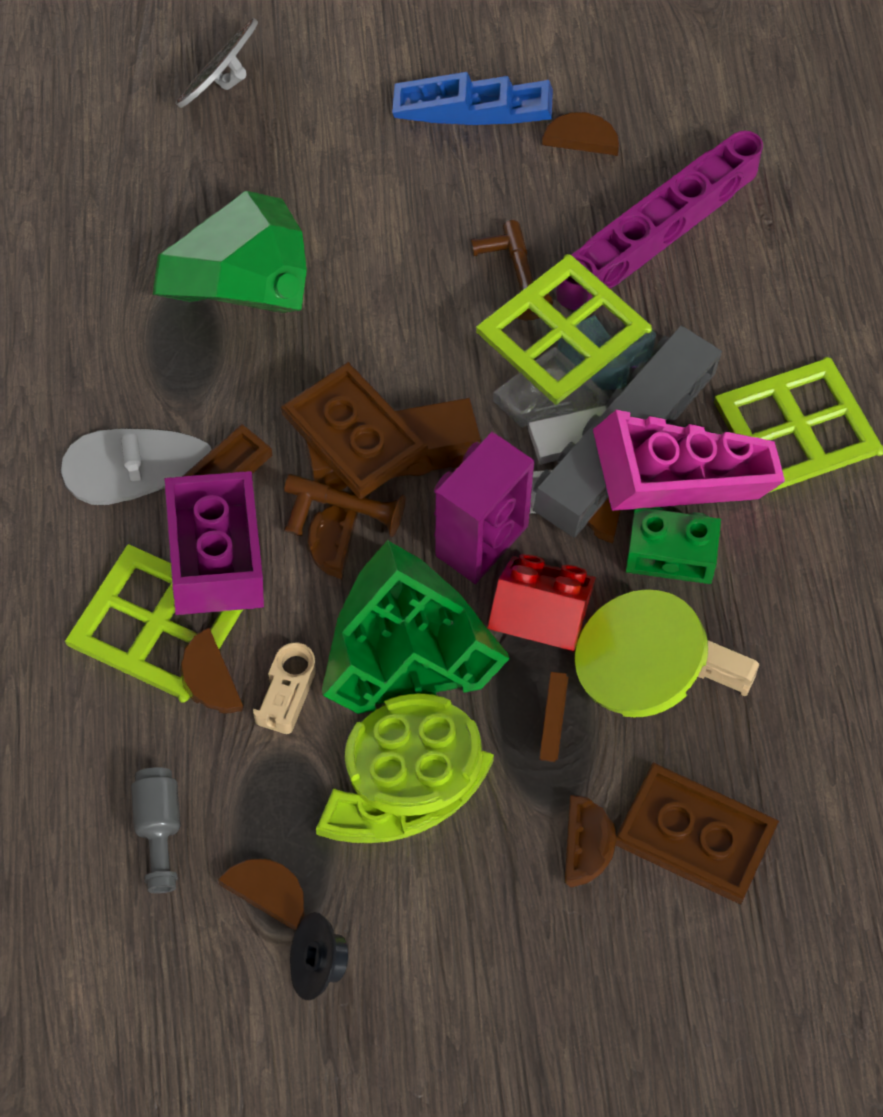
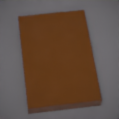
M349 362L281 406L282 415L360 500L428 453V445Z
M653 762L616 835V846L741 905L779 820Z

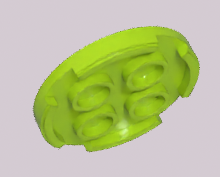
M659 590L629 592L603 605L584 626L575 651L576 672L585 691L595 703L597 702L602 707L621 713L624 717L655 715L675 706L687 696L685 692L695 682L702 667L706 666L708 658L707 635L697 614L681 598Z
M415 693L384 701V706L375 710L362 722H357L351 730L345 747V764L349 779L357 794L364 801L383 812L413 816L440 810L452 804L467 792L476 780L481 768L483 750L480 733L475 721L471 720L461 709L452 705L451 700L441 696Z

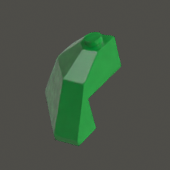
M243 191L221 210L212 214L190 230V233L158 254L152 295L187 302L211 299L278 313L302 310L307 272L303 233L282 198Z
M387 540L360 571L338 615L323 681L322 694L324 697L360 714L375 711L376 704L384 703V701L400 695L415 693L436 695V692L461 687L463 693L480 690L510 658L458 591L423 560Z

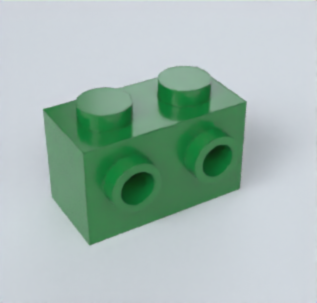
M660 507L634 509L626 573L712 584L717 565L721 518L709 517L700 512L689 514L669 512Z

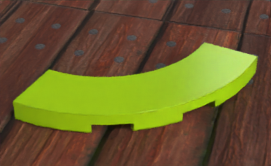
M483 751L482 764L478 776L465 794L452 804L427 814L413 816L390 814L371 806L358 794L333 789L316 827V835L350 843H378L398 840L421 833L451 816L469 800L485 779L494 761V754Z

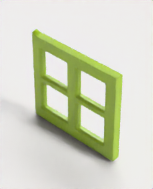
M566 254L560 262L476 326V333L549 400L558 405L645 333H650L652 325L571 254ZM571 276L593 297L565 318L543 297ZM603 305L622 321L626 327L599 348L576 325ZM529 308L552 330L524 351L502 329ZM563 338L585 360L557 381L534 359L557 340Z
M824 357L823 360L717 395L714 398V404L731 433L766 440H773L794 433L808 460L783 468L785 482L770 492L876 455H883L882 444L832 358ZM823 378L838 405L804 416L790 389ZM773 396L787 422L752 434L738 407ZM845 415L860 442L825 454L811 426Z
M128 544L65 640L66 645L178 697L182 703L190 698L183 687L182 678L145 661L163 631L188 643L198 634L170 621L175 613L171 563ZM135 568L170 583V586L153 612L118 597V594ZM110 607L146 623L127 653L92 637ZM243 609L221 611L210 629L218 649H220Z

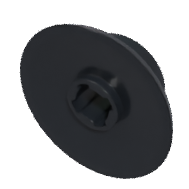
M317 912L310 913L302 919L294 934L290 951V970L293 987L300 998L312 1000L320 996L330 982L336 983L340 981L345 974L348 964V946L345 938L340 934H334L328 919Z

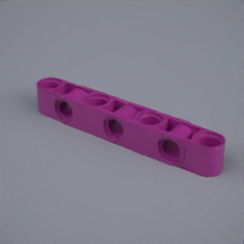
M746 130L732 134L714 149L705 152L592 236L581 248L571 255L608 288L615 287L726 203L737 191L756 177L763 149L762 139L754 132ZM571 276L556 287L557 300L567 309H579L593 297Z

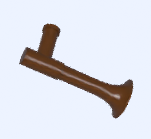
M509 220L503 225L504 235L481 239L473 238L471 239L473 256L508 249L510 258L513 260L521 292L534 281L520 223L516 220ZM546 294L543 298L553 306L552 297ZM529 308L517 317L524 321L539 319Z
M289 474L285 482L284 491L297 495L284 531L302 536V529L313 500L373 517L386 525L390 537H393L399 528L403 516L406 497L402 494L398 500L393 502H381L368 498L360 500L356 495L331 488L330 485Z

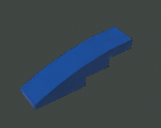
M468 72L395 83L392 114L394 118L463 125L514 124L552 119L553 89L549 80L512 86L509 76L471 81Z

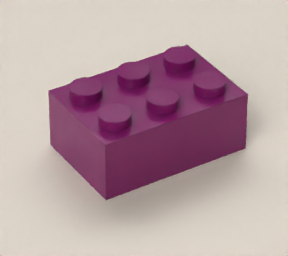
M491 432L481 444L479 442L472 444L465 453L462 464L453 473L450 471L445 473L435 487V556L475 585L529 525L534 460L494 432Z
M252 472L164 478L175 615L264 608L263 574Z

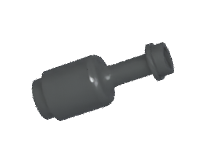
M162 767L146 768L135 773V782L131 785L134 831L139 837L149 840L151 873L144 877L148 892L155 894L168 893L176 889V881L178 880L177 873L170 871L168 837L176 834L181 826L178 784L172 778V771L170 769Z

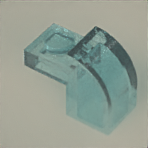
M595 315L576 325L599 348L611 339ZM652 329L650 333H645L587 380L584 385L598 390H614L626 386L629 368H636L642 361L646 363L652 357L656 336L654 330ZM563 338L559 339L557 356L570 372L585 358Z

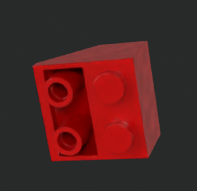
M521 554L519 557L512 556L498 579L487 629L574 651L582 630L596 577L586 575L587 571L578 566L562 565L559 568L544 564V559L535 555Z

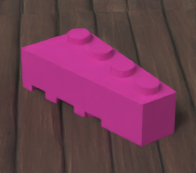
M621 410L612 412L593 429L612 511L756 500L785 482L775 441L731 432H724L722 435L706 432L704 427L691 424L687 427L666 424V419L651 416L646 420L630 417V412Z

